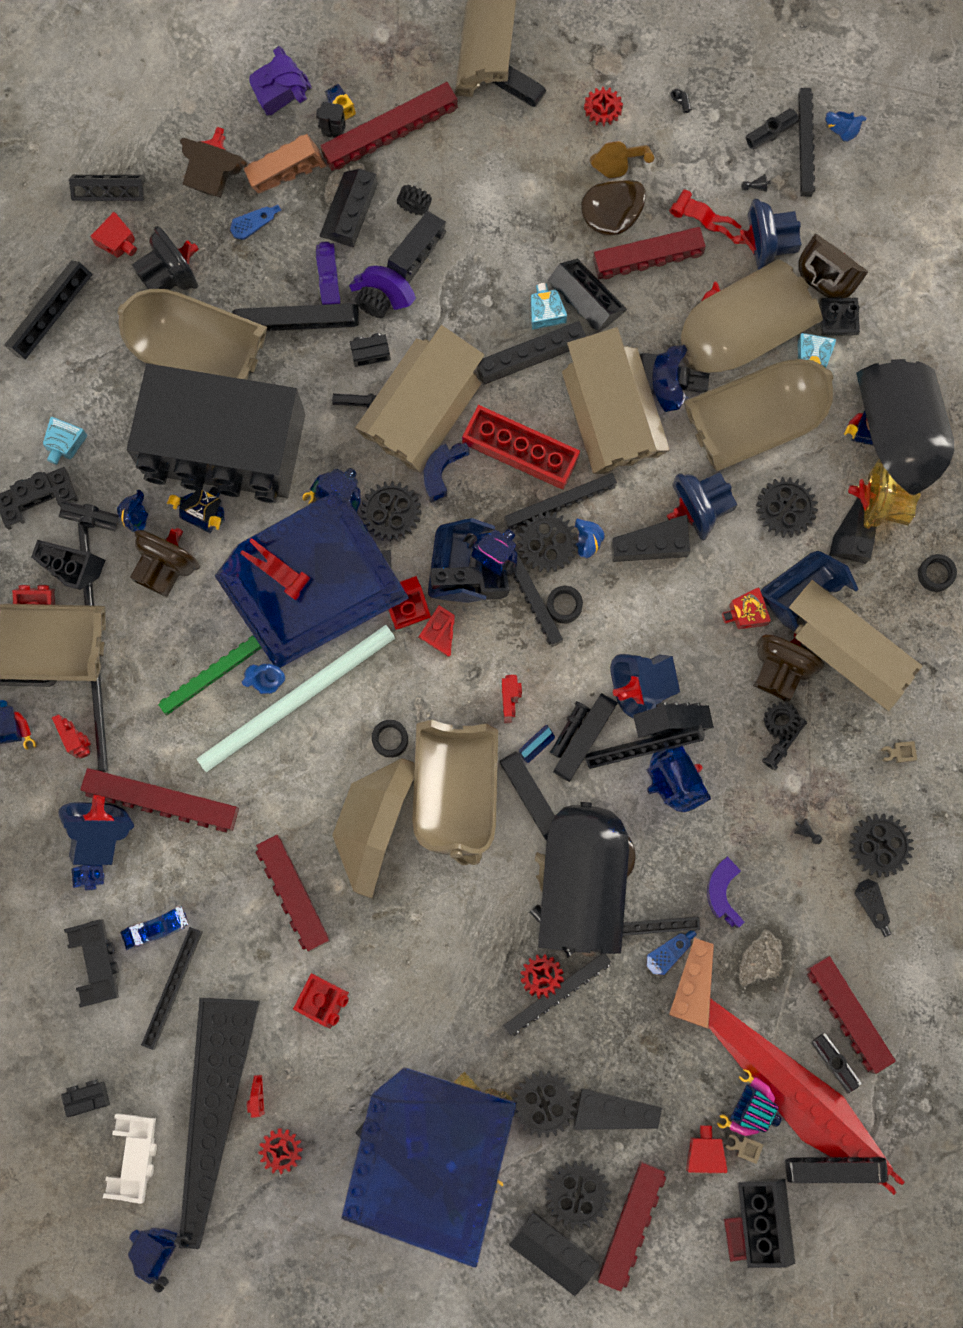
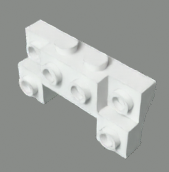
M117 1113L115 1114V1118H117L116 1126L112 1135L127 1136L121 1177H106L107 1187L103 1198L143 1203L149 1177H152L154 1165H151V1161L157 1149V1144H154L155 1138H153L156 1118Z

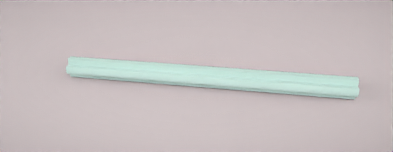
M384 625L196 758L204 771L208 772L395 639V636L387 625Z

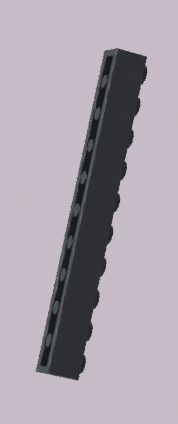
M800 88L798 93L800 197H812L816 189L814 186L815 175H813L815 171V165H813L815 145L813 144L814 134H812V130H814V123H812L814 104L812 103L813 93H811V88Z
M612 472L504 516V520L508 529L514 530L519 525H526V520L532 521V515L538 518L539 512L543 516H545L547 511H549V514L554 511L559 512L562 510L561 508L571 507L572 504L581 503L586 498L591 499L594 495L603 494L608 489L613 490L617 486V481Z
M507 537L501 540L502 542L499 541L497 548L499 552L503 553L504 556L502 557H505V561L510 560L516 564L513 578L519 584L520 592L524 593L526 603L530 604V611L532 614H535L537 624L541 625L542 628L540 629L543 635H546L547 643L551 644L552 647L562 643L563 638L510 538Z
M697 725L587 753L585 760L589 769L701 742L704 741L705 733L702 726Z
M698 916L630 921L623 924V936L700 930V919Z
M189 927L141 1046L155 1050L203 933L202 931Z
M600 954L560 984L561 989L555 988L556 995H553L551 992L549 993V998H546L544 995L503 1026L510 1036L512 1034L513 1036L517 1035L520 1032L519 1029L522 1027L525 1029L530 1025V1021L539 1019L541 1013L545 1014L550 1011L549 1007L552 1005L555 1007L560 1003V999L569 997L571 991L576 992L580 989L582 983L584 985L591 981L589 978L598 976L603 968L604 970L609 968L611 960L606 954Z

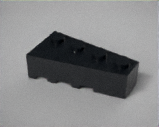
M427 211L388 258L387 268L399 273L410 284L429 254L434 250L437 242L445 236L446 221Z
M687 515L612 538V561L622 562L688 557L690 542Z
M581 1088L573 1129H658L662 1108Z

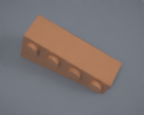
M306 134L297 137L295 141L289 144L282 145L280 149L273 153L266 154L262 159L251 162L244 170L251 187L257 193H261L280 185L282 180H294L297 174L302 172L309 174L312 172V168L317 166L324 168L326 164L319 148Z
M694 938L669 1015L708 1029L714 944Z

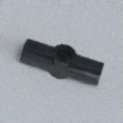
M789 108L776 117L768 118L765 124L747 134L745 139L750 149L755 150L766 142L775 140L779 134L798 123L799 118L796 111Z
M62 501L59 513L60 518L76 521L81 526L87 528L99 527L111 531L116 530L119 518L118 514L102 511L97 506L91 504L79 505L67 501Z
M826 1033L819 1035L811 1042L825 1062L827 1069L833 1073L847 1094L856 1090L862 1084L848 1065L846 1058L840 1054ZM836 1057L840 1060V1066L837 1069L832 1066V1060Z

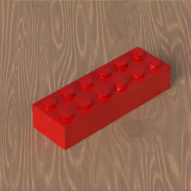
M481 405L477 406L462 436L463 445L564 490L580 457V450Z

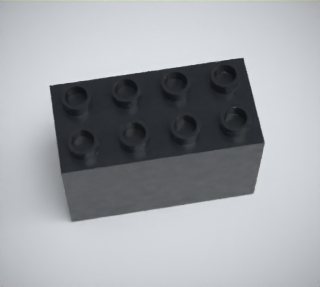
M146 363L127 452L135 462L136 468L144 474L143 479L147 482L165 485L167 478L181 480L180 485L183 488L193 491L197 489L203 490L205 484L217 486V492L225 496L239 497L240 491L255 493L254 498L258 501L276 503L277 497H289L306 414L298 389L294 387Z

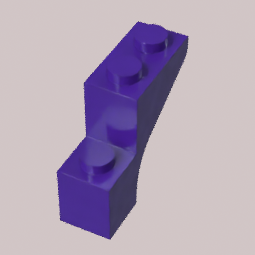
M321 242L319 245H316V261L322 305L341 304L334 243Z

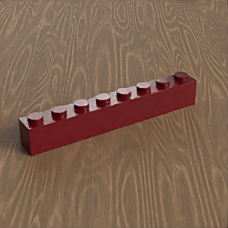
M445 82L320 145L322 155L331 171L342 169L346 164L352 161L355 162L368 153L371 154L384 145L391 144L393 140L399 137L403 138L409 132L421 129L425 124L437 121L441 116L454 112L458 108V99L449 83Z
M90 768L86 769L80 789L89 798H92L93 795L104 796L105 802L115 804L116 801L123 803L122 806L134 809V806L142 807L141 811L152 814L153 811L160 812L159 816L170 819L171 816L179 817L178 821L190 823V820L196 821L197 826L208 828L209 825L215 826L216 831L227 833L228 830H234L239 812L237 806Z

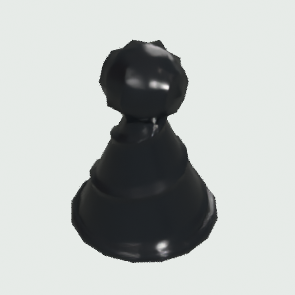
M763 174L751 183L743 181L741 188L744 191L751 187L767 192V185L771 184V181H767L766 174Z
M806 818L801 823L796 821L795 824L798 827L794 834L812 838V842L815 845H819L822 842V836L813 832Z

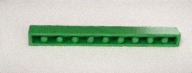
M252 635L248 638V641L239 644L237 649H232L227 656H222L217 663L211 664L206 671H201L197 677L191 678L189 683L181 685L179 690L171 692L169 697L160 700L159 707L166 716L265 647L257 635Z

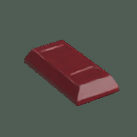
M742 1217L724 1219L730 1262L747 1260Z

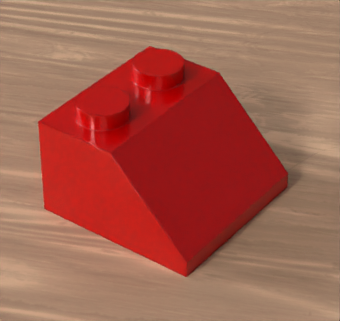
M417 576L381 588L395 630L431 618Z

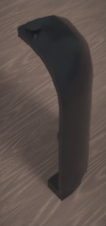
M893 359L890 363L881 365L879 363L872 364L856 372L873 445L880 461L893 480L909 494L916 495L931 486L943 475L950 465L955 451L954 437L935 370L925 363L916 361V363L906 362V359Z
M580 802V805L563 807L555 815L549 828L546 843L538 948L560 951L574 950L575 948V952L591 953L593 951L602 954H621L629 842L628 834L622 821L612 811L601 807H593L591 802Z

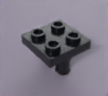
M821 298L820 310L823 321H821V335H859L860 307L858 298Z

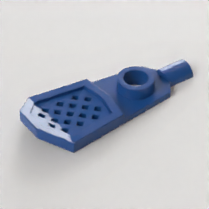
M279 205L272 208L266 206L234 218L230 228L233 237L245 240L258 231L259 228L273 220L274 214L280 212L281 209ZM267 215V218L262 219L261 216Z
M690 930L686 934L680 933L647 955V967L653 974L665 975L691 946L690 940L697 935L695 931ZM677 941L683 942L682 948L676 946Z

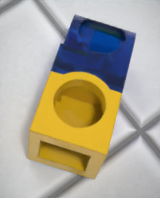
M339 84L325 91L332 105H342L345 120L356 115L353 102Z

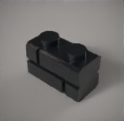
M323 101L321 108H318L316 113V119H319L318 128L321 129L323 136L330 138L333 136V138L344 134L346 128L343 107L340 104L332 105V103Z
M375 333L369 338L356 337L353 341H349L355 367L391 360L386 334Z
M98 1079L86 1082V1087L80 1089L78 1085L66 1088L67 1092L61 1094L67 1118L110 1105L105 1082L98 1083Z

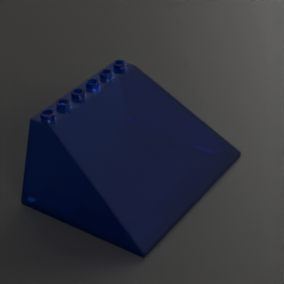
M335 490L237 544L215 574V578L272 664L279 668L409 599V596L350 500ZM251 538L298 574L302 571L310 577V580L300 591L299 594L301 595L297 600H294L284 592L286 589L284 586L240 554L243 550L266 563L268 562L250 542Z
M406 1067L402 1068L371 1094L341 1219L477 1268L516 1103Z

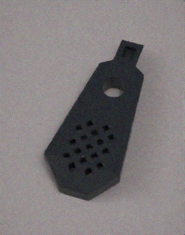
M870 879L859 882L854 892L858 901L875 928L881 929L884 937L891 935L888 928L890 919L878 883ZM878 914L883 915L882 921L877 920Z

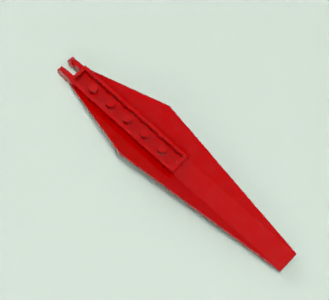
M710 998L708 1028L743 1070L750 1071L751 1077H756L769 1086L775 1097L774 1103L772 1102L771 1104L776 1106L775 1109L803 1142L830 1157L886 1158L840 1093ZM887 1160L888 1176L890 1175L898 1184L903 1186L905 1181L893 1171V1167ZM887 1182L878 1183L885 1187L892 1195L896 1194V1190L892 1185H889Z

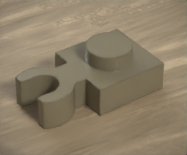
M915 741L893 744L894 749L889 746L881 748V751L889 753V757L882 759L883 762H888L893 758H896V763L917 761Z
M729 1134L728 1137L734 1139V1145L729 1146L725 1144L724 1147L731 1151L737 1149L736 1156L757 1164L763 1144L744 1136L742 1141H739L737 1136Z

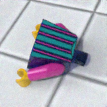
M743 1070L748 1073L749 1077L747 1080H744L739 1076V1079L751 1084L746 1085L730 1117L732 1122L729 1121L727 1115L721 1114L719 1117L726 1119L727 1122L725 1124L717 1122V1125L720 1128L730 1127V1130L744 1136L758 1134L760 1131L767 1132L771 1125L778 1127L781 1123V1116L776 1114L779 1106L774 1103L775 1097L771 1089L758 1078L751 1077L750 1071Z

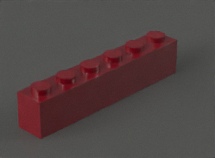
M696 227L595 251L593 262L598 279H610L619 274L627 275L636 270L644 271L652 266L661 267L673 261L678 263L686 258H698L704 254L706 245L701 228Z
M275 835L257 844L258 850L255 851L260 862L264 861L266 865L264 871L268 879L272 878L274 881L273 890L277 897L281 896L284 902L281 906L285 914H290L292 919L290 925L294 932L298 931L301 937L298 941L302 949L311 952L330 942L329 936L280 836Z
M826 956L806 968L808 979L812 984H816L819 989L817 991L823 1002L827 1001L830 1006L828 1009L830 1014L840 1022L841 1026L839 1028L845 1037L848 1036L852 1041L850 1045L853 1051L862 1057L863 1061L861 1063L865 1070L872 1074H877L895 1063L896 1060L832 958Z
M640 1161L597 1277L598 1283L622 1292L623 1287L627 1288L630 1280L628 1272L630 1267L634 1268L638 1257L635 1255L638 1247L641 1248L645 1236L642 1235L644 1228H648L651 1223L652 1207L656 1208L659 1196H657L659 1187L663 1188L666 1181L665 1172L662 1169Z

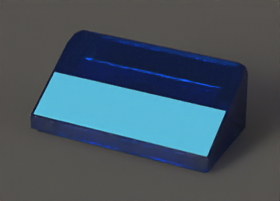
M545 725L519 749L518 754L527 763H530L555 739V735L549 726Z

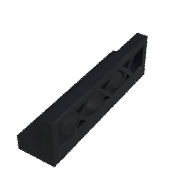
M73 174L69 178L71 201H144L143 184L145 183V175ZM75 186H81L87 191L84 196H76ZM99 186L105 192L102 196H96L91 191L92 188ZM112 186H117L123 191L120 196H114L109 191ZM131 186H138L139 196H132L127 190Z

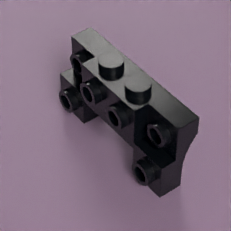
M65 467L47 474L45 472L34 473L30 478L18 480L14 485L9 486V490L0 493V515L5 527L10 530L13 524L18 522L26 523L21 510L25 511L53 498H56L60 507L62 501H78Z
M99 919L64 929L68 936V949L82 946L89 985L76 988L81 1002L79 1003V1008L119 998L116 983L119 968L117 962L113 960L112 954L115 953L113 942H110L107 938L104 920Z

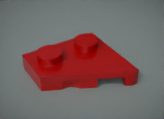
M438 605L418 638L447 657H450L455 615Z
M254 1075L250 1100L247 1101V1112L251 1113V1118L260 1117L265 1114L262 1075Z

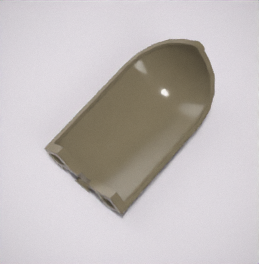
M467 0L455 86L456 96L472 97L474 91L480 87V83L483 81L486 84L496 81H508L516 0Z
M777 259L706 298L692 309L684 322L681 334L684 364L694 370L707 373L735 369L823 321L816 298L812 299L807 290L810 288L802 276L798 277L793 272V267Z
M148 289L137 292L128 298L124 304H121L117 312L119 315L120 335L126 347L144 363L247 380L250 372L254 373L258 363V359L255 358L258 350L263 348L267 330L266 326L184 294L166 289Z
M787 360L770 365L684 401L689 422L695 425L698 434H695L701 448L705 447L707 452L706 458L716 471H720L803 436L818 427L828 415L833 402V374L823 365L813 360Z
M0 604V679L97 681L101 670L99 656L104 655L105 642H101L102 630H106L105 606Z
M435 720L417 723L412 821L414 835L420 845L435 853L450 855L453 858L478 855L489 849L494 840L496 828L498 729L488 724L463 726V729H453V725L443 724Z

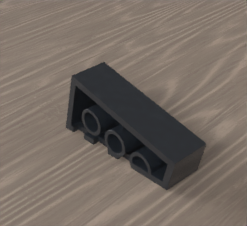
M663 702L656 704V708L633 715L638 738L648 735L654 737L701 725L703 731L714 728L709 705H701V703L690 704L687 702L679 704V702L668 704Z

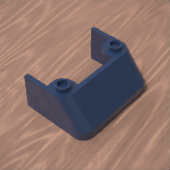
M474 518L440 525L435 533L431 568L469 567L471 549L481 544L483 532L495 530V526ZM468 533H472L480 539V542L475 543L472 548L468 547V542H463ZM431 577L429 578L428 595L431 598L464 603L486 600L485 595L476 593L475 587H470L468 590H452L451 588L432 589Z
M814 551L766 585L761 590L763 600L780 622L795 632L799 627L797 621L800 616L789 607L811 580L828 592H838L844 586L854 591L859 590L847 565L821 551Z

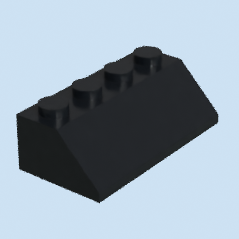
M355 169L343 173L319 235L321 238L354 248L378 185L377 174L363 169Z
M578 258L560 263L548 279L552 287L564 296L565 301L572 304L577 313L589 322V325L597 331L607 328L627 310Z
M761 1179L738 1182L747 1268H787L794 1265L795 1255L786 1179Z
M534 1211L531 1212L509 1243L510 1247L573 1296H576L583 1289L600 1266L599 1261Z

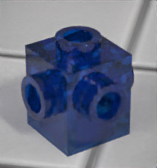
M82 865L71 868L73 888L84 887L85 891L96 890L97 886L104 884L105 874L103 865Z

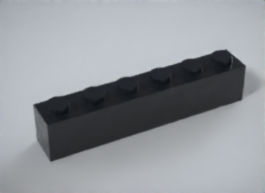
M71 260L4 346L18 358L26 360L93 274L80 262Z
M580 321L574 322L482 358L477 366L478 374L483 385L569 352L567 343L584 338L586 334Z

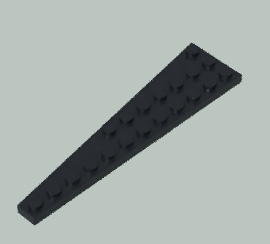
M199 998L180 1237L184 1234L192 1236L191 1240L183 1239V1242L189 1245L188 1249H200L260 1001Z

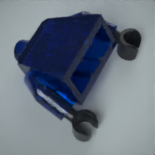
M507 529L503 534L497 530L479 535L468 533L464 538L463 542H468L469 548L473 547L471 556L497 575L501 576L504 570L509 571V574L512 575L517 566L516 544L512 541L515 537L513 531Z
M151 1228L141 1232L134 1230L129 1236L133 1245L128 1253V1257L132 1262L135 1276L149 1285L151 1283L154 1284L153 1288L156 1292H162L164 1290L163 1286H167L169 1281L166 1277L159 1276L176 1248L174 1242H177L181 1249H185L189 1245L185 1244L183 1239L191 1240L192 1236L184 1234L180 1237L177 1236L176 1232L162 1228Z

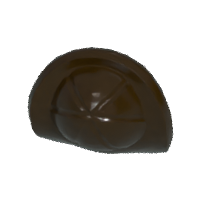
M634 180L610 181L596 184L587 191L581 202L582 215L585 222L591 229L603 235H619L626 232L634 225L644 208L646 200L645 188L642 183Z

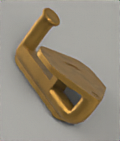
M615 141L604 144L598 153L590 157V163L596 170L611 179L622 177L627 173V158L644 155V161L652 163L654 155L647 145L626 148L623 142Z

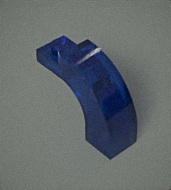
M685 345L672 346L667 352L658 354L653 366V387L656 398L664 412L679 410L687 398L677 378L679 363L688 351Z
M467 443L455 444L450 450L447 444H444L437 448L429 457L424 469V485L430 503L448 496L446 486L442 480V473L450 463L470 455Z
M182 906L152 920L127 927L120 931L126 950L152 943L185 929V926L188 925L187 916Z

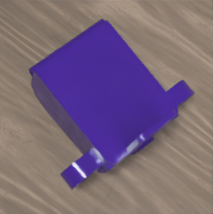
M281 46L273 49L275 57L271 62L254 71L249 76L250 85L267 116L274 114L294 99L301 104L307 100L305 95L307 87L312 89L306 74L297 68L296 63L293 62L291 57L286 55Z

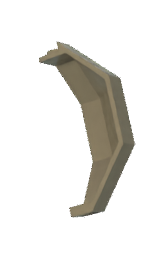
M401 758L352 783L332 836L352 889L357 894L374 899L376 894L375 887L388 843L404 799L414 780L415 762Z

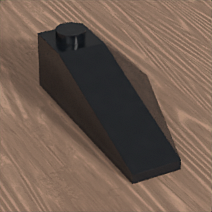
M870 490L871 494H875V501L869 500V506L866 510H864L861 499L857 497L833 536L829 556L864 564L871 559L881 492Z

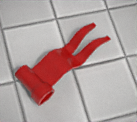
M686 189L681 192L676 203H673L669 209L670 214L674 217L681 218L684 214L695 218L707 230L721 232L732 241L733 235L729 230L721 225H715L713 222H726L738 229L742 228L733 218L719 216L707 204L693 200L691 198L692 193Z
M251 538L250 542L268 562L266 563L243 550L240 554L286 588L284 592L294 600H297L301 595L299 594L300 591L310 580V577L302 571L298 574Z

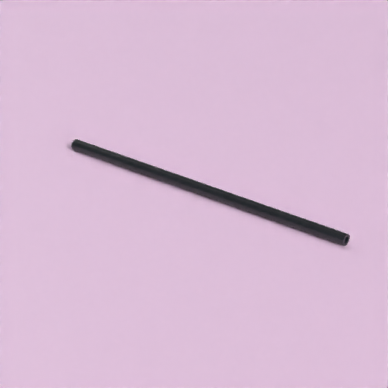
M78 523L80 550L90 553L88 528ZM91 583L83 588L85 606H94L93 584ZM99 673L97 681H91L98 771L106 772L108 771Z

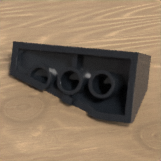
M37 540L31 556L38 564L47 569L52 576L60 580L64 586L78 590L83 589L100 577L106 561L89 552Z

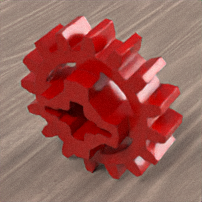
M602 87L601 91L595 88L594 93L589 92V96L585 98L584 110H586L585 116H590V122L595 120L596 125L601 122L605 126L606 122L612 125L613 120L618 121V116L622 115L623 103H621L622 97H617V91L612 93L611 88L606 91Z
M546 954L543 955L542 959L536 955V960L534 961L529 958L530 964L523 965L526 971L520 972L525 977L521 979V983L526 984L524 986L525 991L530 990L529 994L531 996L537 993L538 999L542 997V994L549 998L550 992L556 995L554 989H561L559 982H564V978L560 976L564 974L563 969H559L560 963H554V957L548 960ZM552 969L555 971V979L551 976ZM530 974H531L532 977L534 978L533 981H532V984L530 983V979H529ZM545 974L546 977H547V978L541 977V978L539 979L538 975H542V976H543V975Z
M279 1128L277 1134L272 1130L270 1131L271 1137L267 1135L263 1137L266 1143L261 1142L259 1144L263 1147V1150L259 1151L258 1154L264 1156L260 1162L266 1161L265 1169L272 1167V1173H275L277 1169H279L280 1174L284 1173V1169L291 1172V1165L294 1167L298 1166L296 1159H302V1156L298 1155V1152L303 1151V1148L298 1147V1144L302 1141L295 1140L296 1133L292 1136L289 1135L290 1129L283 1133L282 1128ZM281 1137L279 1143H270L273 1139ZM289 1141L292 1143L294 1150L290 1149L288 1145ZM283 1146V1151L287 1154L279 1156V1152L276 1149ZM268 1152L272 1154L273 1161L270 1160ZM283 1159H292L289 1163L280 1165Z

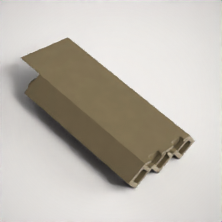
M443 325L438 328L430 341L416 338L355 429L365 439L377 443L386 454L399 458L408 469L422 473L482 384L474 370L484 357V354Z
M618 327L568 342L573 362L568 364V367L562 371L593 474H607L618 466H633L644 458H658L670 451L638 349L623 345Z
M813 580L789 607L807 622L805 626L801 623L794 633L797 634L795 639L799 640L870 696L886 711L891 710L903 695L904 690L911 684L917 672L923 667Z

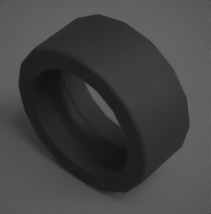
M941 554L929 556L918 569L919 582L924 588L932 592L946 590L953 584L957 576L955 563L951 558ZM935 562L944 565L948 571L947 580L940 584L930 581L926 574L928 566Z
M563 585L551 591L547 600V610L553 620L559 623H570L581 614L583 600L578 590L571 586ZM560 594H569L575 599L576 608L569 615H561L554 609V600Z
M385 720L375 726L371 741L375 750L380 755L393 758L401 755L406 750L409 737L406 728L400 722ZM386 728H395L401 734V743L393 750H387L379 743V735Z

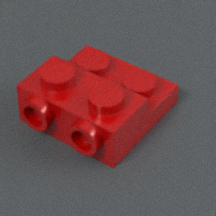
M18 585L19 588L12 590L13 604L55 605V589H49V585H38V588H30V585Z
M506 675L505 678H502L501 684L504 723H512V717H515L516 714L515 703H518V698H522V684L518 683L517 675Z
M59 714L52 717L67 753L76 758L79 757V759L89 756L91 752L89 746L91 743L87 735L77 731L73 722L68 721L67 718Z
M311 973L293 1010L331 1029L332 1026L339 1022L340 1016L338 1014L341 1008L348 1004L349 992Z

